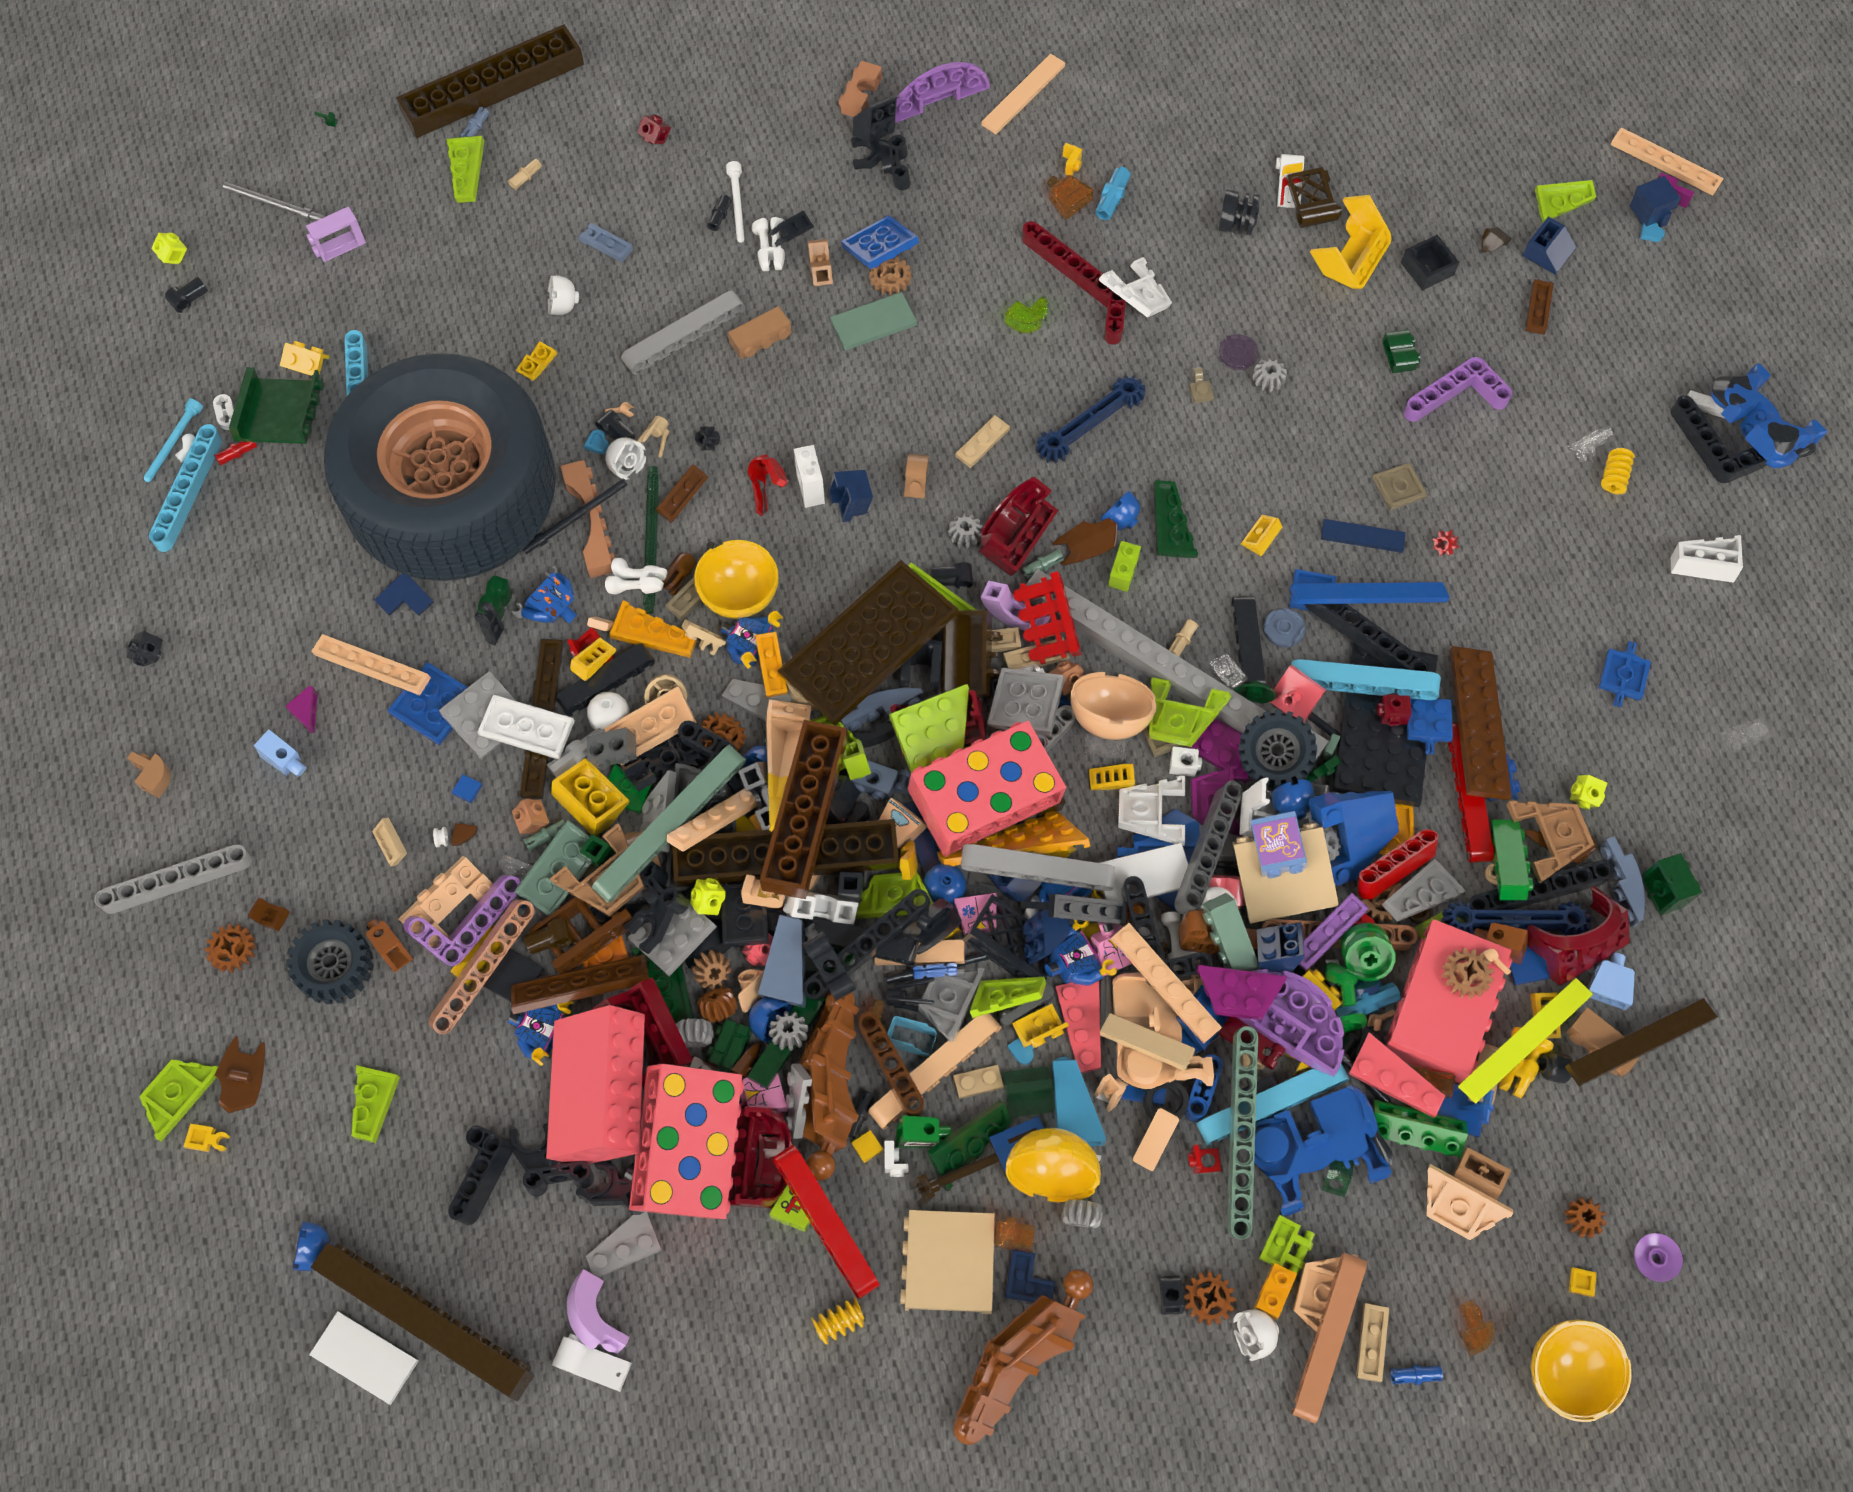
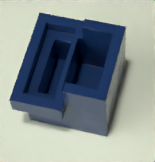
M1662 176L1637 186L1630 207L1642 224L1644 223L1646 226L1657 223L1659 227L1667 226L1672 213L1670 210L1677 208L1681 197L1667 178Z
M866 470L834 472L828 492L831 504L839 503L842 521L848 522L852 520L853 516L867 514L873 495Z
M987 874L996 887L1011 901H1026L1042 883L1040 881Z

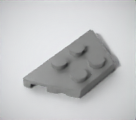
M667 771L645 800L642 807L644 814L640 831H644L674 801L676 772ZM668 843L662 849V851L669 852L670 843Z
M984 968L964 972V969H957V975L948 976V974H945L943 977H933L935 980L929 983L922 999L934 1000L935 1003L933 1005L919 1004L918 1011L951 1042H954L985 973Z

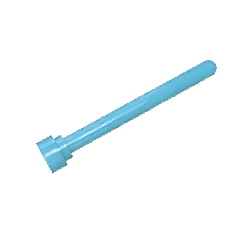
M189 398L186 402L184 415L144 475L146 482H150L191 418L202 411L203 405L198 401Z

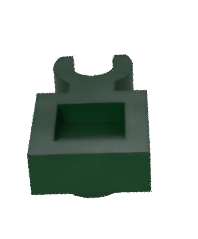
M1337 755L1333 756L1312 770L1307 775L1306 780L1313 782L1323 775L1325 778L1336 771L1334 767L1341 763Z

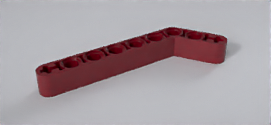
M1034 221L1026 222L1022 230L1023 243L1107 307L1104 338L1108 344H1118L1123 334L1126 301L1099 281L1103 273L1038 223Z

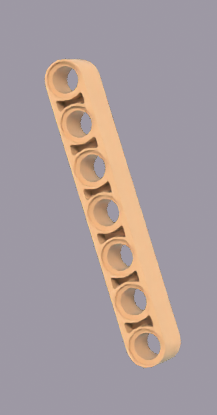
M990 1013L975 1017L957 1033L954 1042L948 1040L910 1073L921 1095L926 1091L932 1090L940 1083L939 1080L943 1076L947 1077L957 1068L956 1065L959 1062H964L974 1053V1049L978 1046H983L991 1039L990 1036L994 1032L998 1033L1002 1026ZM902 1080L896 1087L903 1090L908 1087V1083ZM890 1090L869 1109L868 1113L884 1130L888 1128L887 1125L891 1121L895 1122L903 1115L904 1111L894 1093ZM911 1100V1101H909V1102L907 1103V1107H908V1106H911V1107H912V1106H913L915 1103H917L918 1101H916V1100Z

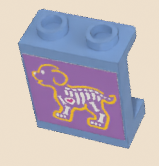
M1295 811L1250 820L1262 877L1276 878L1285 872L1297 874L1307 868V860Z

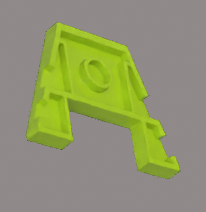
M1152 677L1151 686L1152 692L1155 695L1156 711L1149 723L1150 738L1192 747L1231 699L1230 692L1211 689L1205 707L1166 700L1171 687L1170 681Z

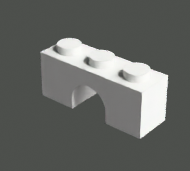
M808 892L806 900L786 896L783 911L790 913L791 917L813 919V916L837 923L854 925L858 902L853 899L839 898L837 895Z

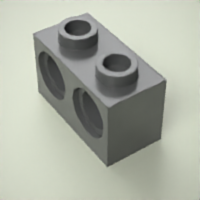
M627 727L587 736V760L596 768L604 769L609 767V765L625 764L630 760L637 759L636 735Z

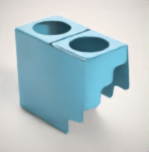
M895 1016L888 1031V1036L894 1047L929 1058L931 1054L923 1053L920 1049L915 1048L914 1045L891 1039L895 1025L933 1036L937 1035L935 1029L929 1027L926 1023Z

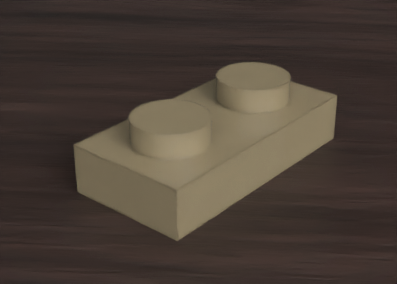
M695 577L666 604V609L681 621L702 601L696 591Z

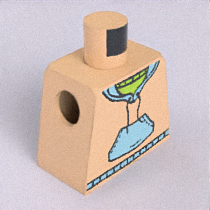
M890 798L879 820L895 819L897 847L900 849L909 841H914L928 827L918 816L893 798Z

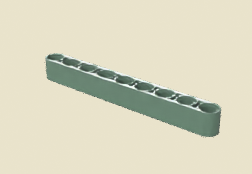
M726 746L595 881L592 889L606 902H612L668 844L667 834L689 822L745 764L746 759L732 746Z
M1249 1026L1241 1027L1235 1031L1232 1057L1227 1231L1232 1237L1241 1240L1250 1236L1253 1219L1258 1034L1254 1028ZM1242 1031H1247L1251 1036L1248 1044L1241 1041L1240 1035ZM1243 1054L1247 1055L1250 1059L1248 1067H1243L1240 1064V1057ZM1241 1078H1246L1249 1082V1088L1246 1091L1241 1090L1239 1087ZM1242 1101L1247 1103L1249 1108L1245 1115L1241 1114L1238 1110V1105ZM1241 1125H1244L1248 1130V1134L1244 1139L1240 1138L1237 1134V1130ZM1240 1149L1245 1150L1247 1153V1159L1242 1163L1238 1161L1236 1156ZM1239 1173H1243L1246 1176V1183L1241 1187L1236 1183V1176ZM1242 1197L1246 1205L1243 1210L1239 1211L1235 1207V1201L1237 1198ZM1241 1221L1245 1226V1230L1242 1234L1237 1235L1234 1231V1226L1237 1222Z

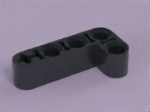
M478 1125L472 1126L467 1131L466 1141L470 1146L479 1151L448 1209L451 1219L465 1225H472L479 1218L513 1152V1144L510 1140Z

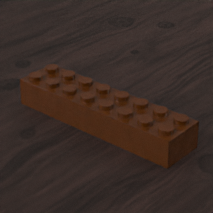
M809 720L803 721L760 877L762 891L806 900L848 742L847 728Z

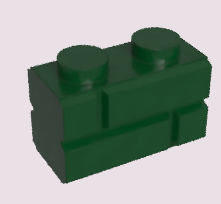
M725 1019L724 1024H720L717 1028L715 1037L718 1039L715 1046L711 1045L707 1052L706 1058L709 1059L708 1063L717 1067V1069L732 1073L731 1069L744 1055L752 1035L751 1028Z

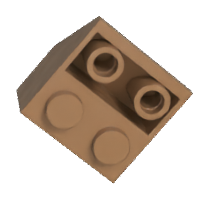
M1467 1147L1462 1152L1461 1157L1458 1158L1451 1175L1497 1200L1503 1191L1511 1170Z

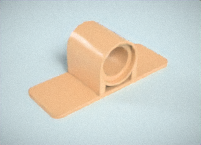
M749 969L741 972L738 976L742 989L738 994V999L744 1013L748 1012L762 998L758 995L764 970Z
M1159 1108L1133 1161L1153 1171L1179 1122V1118Z

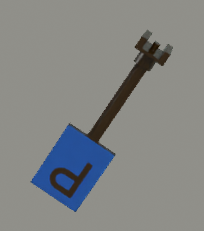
M1039 1116L989 1137L988 1139L994 1154L937 1179L933 1177L928 1180L926 1173L917 1177L909 1186L911 1189L918 1187L917 1191L922 1196L917 1202L918 1206L928 1203L935 1196L934 1193L940 1191L941 1187L995 1163L1000 1164L1005 1177H1007L1006 1162L1014 1145L1028 1133L1044 1129Z

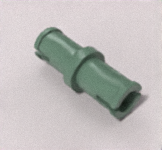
M1057 549L1044 557H1038L1037 561L1021 569L1028 580L1038 569L1046 572L1051 566L1064 561L1060 550Z
M564 819L547 828L544 826L541 828V831L525 838V844L535 841L527 846L529 851L531 852L538 845H543L547 842L549 844L558 833V828L564 825Z

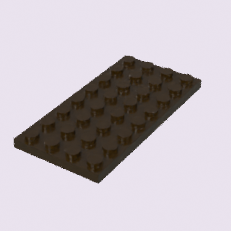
M900 560L777 672L831 724L836 726L959 614V610Z

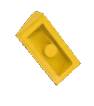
M1261 515L1241 542V545L1262 556L1282 529L1279 518Z

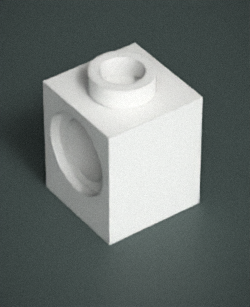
M1173 747L1170 757L1169 774L1195 777L1197 770H1201L1202 758L1198 757L1199 750ZM1181 760H1188L1191 764L1185 765Z

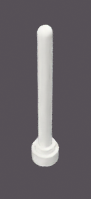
M731 161L727 163L726 171L727 175L731 178L737 241L742 243L744 241V228L739 188V177L742 170L739 162Z

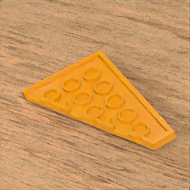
M1056 811L1048 812L1045 816L1037 819H1027L1025 823L1012 825L973 843L975 845L1021 852L1034 851L1035 854L1067 851L1071 846L1083 844L1084 848L1090 847L1089 838L1060 812ZM963 849L946 857L939 851L937 852L938 859L945 865H961Z

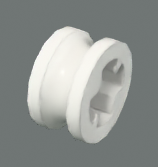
M442 827L441 830L434 828L433 837L436 848L442 844L448 846L446 827Z

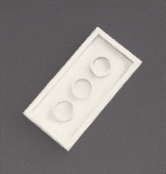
M493 694L477 733L482 737L560 759L574 724V719Z
M1182 843L1101 862L1102 864L1115 867L1113 890L1103 891L1105 900L1124 902L1121 888L1124 881L1130 876H1137L1143 881L1148 898L1179 890L1188 867ZM1127 885V889L1130 892H1138V888L1135 885Z
M340 1312L336 1313L309 1354L390 1405L418 1363L417 1359Z

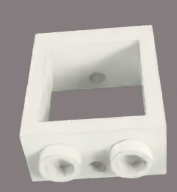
M814 445L794 449L796 475L805 508L825 504L823 479Z

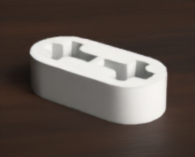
M221 394L214 398L213 406L220 427L224 430H229L234 404L228 395ZM224 401L226 402V403H225L226 409H223V408L221 407L222 402H224ZM226 415H228L230 418L228 423H225Z

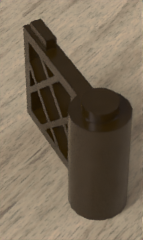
M1320 167L1287 174L1286 180L1297 211L1296 217L1300 228L1339 219L1342 209L1340 204L1333 200L1328 184L1330 182L1328 170ZM1319 174L1321 178L1320 184L1310 180L1311 175ZM1298 178L1305 183L1302 188L1294 185L1293 179ZM1306 184L1316 188L1313 195L1303 190ZM1320 190L1325 193L1327 199L1321 200L1315 196L1317 191ZM1302 194L1309 198V202L1300 205L1299 195Z

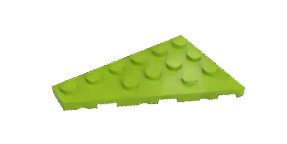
M968 684L889 714L911 774L914 769L920 766L925 768L931 765L937 758H947L955 750L964 749Z

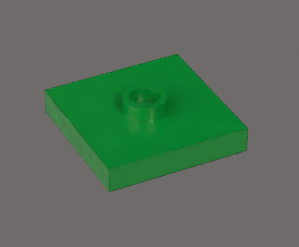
M614 764L608 780L629 800L625 809L641 814L643 804L649 796L653 784L638 792L624 777L617 765Z

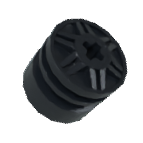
M1226 189L1219 231L1231 232L1234 224H1238V234H1242L1244 225L1247 226L1246 235L1251 236L1259 213V195H1253L1252 203L1248 202L1249 193L1245 194L1243 201H1239V191Z

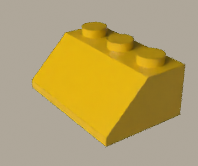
M587 758L552 781L551 795L594 836H598L609 828L629 803V800Z

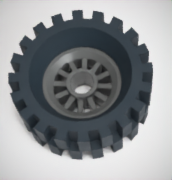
M1275 710V713L1271 714L1269 711L1263 712V716L1259 717L1257 715L1253 718L1251 724L1248 723L1246 725L1245 731L1240 737L1239 757L1244 772H1247L1248 778L1251 781L1255 780L1258 782L1261 779L1268 778L1266 786L1268 790H1274L1288 782H1291L1292 785L1298 784L1297 780H1305L1307 775L1311 773L1317 754L1316 737L1311 732V726L1308 723L1305 724L1302 717L1298 716L1296 718L1293 716V712L1287 711V714L1281 713V710ZM1277 736L1281 737L1280 741H1277ZM1274 747H1281L1284 753L1281 756H1275L1271 751Z
M327 919L322 920V926L317 922L310 924L312 927L310 931H307L306 928L302 929L300 932L303 936L300 939L295 936L292 940L295 948L289 947L287 954L292 959H286V965L290 968L287 972L293 980L292 982L308 998L311 997L318 1003L322 1000L325 1004H332V1000H335L339 1004L344 1002L343 997L346 995L349 999L355 997L353 993L355 989L361 992L365 988L362 982L363 980L369 982L371 976L368 970L373 971L374 967L370 959L374 958L373 953L369 949V944L352 925L348 923L344 925L340 920H335L333 925ZM336 960V964L333 967L328 968V964L331 961Z

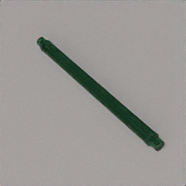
M650 466L649 473L647 474L644 567L648 565L656 566L658 512L655 511L658 507L659 494L657 466ZM643 592V606L647 614L654 613L655 592L649 594Z

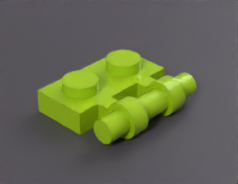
M1279 1215L1259 1259L1270 1265L1276 1263L1282 1267L1286 1262L1291 1265L1289 1270L1298 1274L1299 1270H1302L1304 1267L1303 1261L1307 1252L1311 1251L1313 1247L1312 1241L1315 1234L1306 1230L1304 1237L1298 1235L1301 1225ZM1293 1243L1299 1246L1295 1257L1289 1254Z

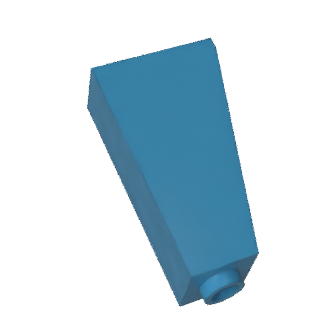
M1069 1057L1057 1058V1061L1052 1063L1056 1128L1078 1135L1090 1146H1104L1106 1137L1077 1061L1070 1060Z

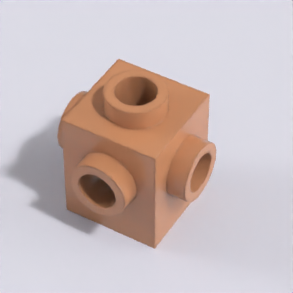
M1063 661L1057 665V668L1048 672L1049 674L1064 675L1065 680L1061 693L1063 695L1071 693L1076 680L1084 675L1081 666L1071 661Z
M529 798L521 800L519 805L512 810L520 834H536L549 823L541 800H531Z

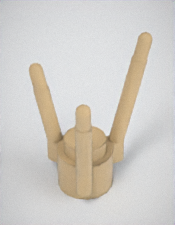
M655 416L637 440L641 443L645 442L650 435L654 437L662 435L658 454L659 458L663 455L666 438L670 432L666 429L668 421L661 416Z

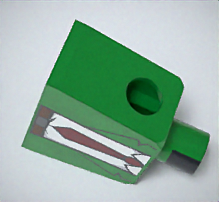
M902 1116L896 1125V1148H932L938 1144L939 1140H944L951 1135V1126H939V1118Z

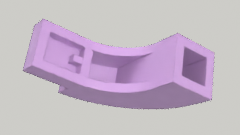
M988 581L981 595V600L986 609L1007 625L1018 627V629L1023 631L1031 628L1030 621L1023 622L1019 619V611L1026 608L1024 603L1017 602L1014 599L1008 585ZM1050 615L1035 620L1037 626L1052 622Z
M583 1269L575 1278L568 1293L567 1315L569 1323L579 1340L591 1350L598 1344H601L605 1350L618 1354L626 1346L630 1337L609 1326L601 1319L596 1308V1298L604 1281Z

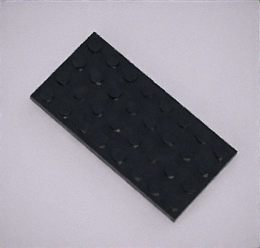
M1353 642L1350 664L1388 668ZM1414 651L1429 663V672L1436 673L1438 655ZM1346 692L1337 754L1341 763L1336 765L1333 791L1346 794L1347 792L1392 791L1395 803L1419 808L1422 801L1427 756L1425 753L1426 744L1419 740H1407V725L1389 726L1388 724H1381L1380 716H1377V704L1381 702L1383 696Z

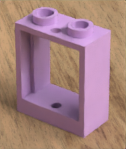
M349 206L306 225L309 232L306 236L312 246V250L317 258H322L323 262L366 243ZM347 226L349 227V232L320 244L319 239Z

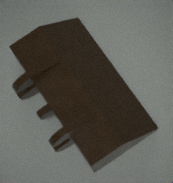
M987 610L959 611V614L943 627L941 694L968 684L969 690L976 691L979 699L991 698V679H998L1000 676V670L991 669L992 658H998V652H992V642L1002 641L1003 635H1000V632L992 631V615Z

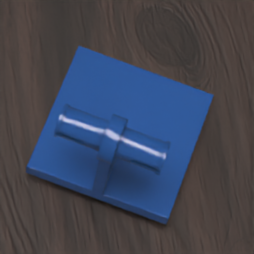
M1442 1080L1439 1091L1445 1095V1098L1437 1114L1467 1121L1468 1135L1479 1138L1482 1123L1489 1124L1490 1112L1494 1109L1492 1104L1494 1091L1490 1090L1483 1097V1102L1475 1104L1468 1101V1096L1458 1087V1084Z

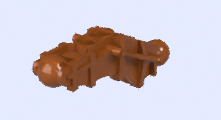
M829 992L799 1062L812 1078V1085L807 1086L809 1102L803 1105L806 1111L803 1138L821 1147L819 1151L812 1153L806 1161L814 1177L819 1181L829 1179L835 1172L836 1163L832 1155L834 1152L846 1147V1140L852 1125L857 1122L859 1117L851 1102L846 1082L850 1079L851 1073L845 1069L850 1040L854 1039L857 1033L854 1031V1016L858 1013L859 1008L854 1006V995L852 992L838 1001Z
M1074 1269L1067 1273L1063 1282L1066 1292L1063 1304L1044 1295L1040 1296L1024 1312L1015 1317L992 1340L989 1339L988 1343H986L984 1353L974 1374L972 1385H968L964 1400L955 1416L957 1419L954 1421L953 1431L960 1443L973 1445L979 1442L986 1434L992 1436L995 1430L992 1427L1005 1413L1009 1414L1011 1409L1009 1403L1029 1374L1037 1376L1040 1370L1037 1367L1046 1360L1073 1349L1075 1344L1072 1342L1080 1320L1085 1318V1315L1076 1311L1080 1300L1089 1297L1094 1286L1092 1277L1088 1272L1082 1269Z

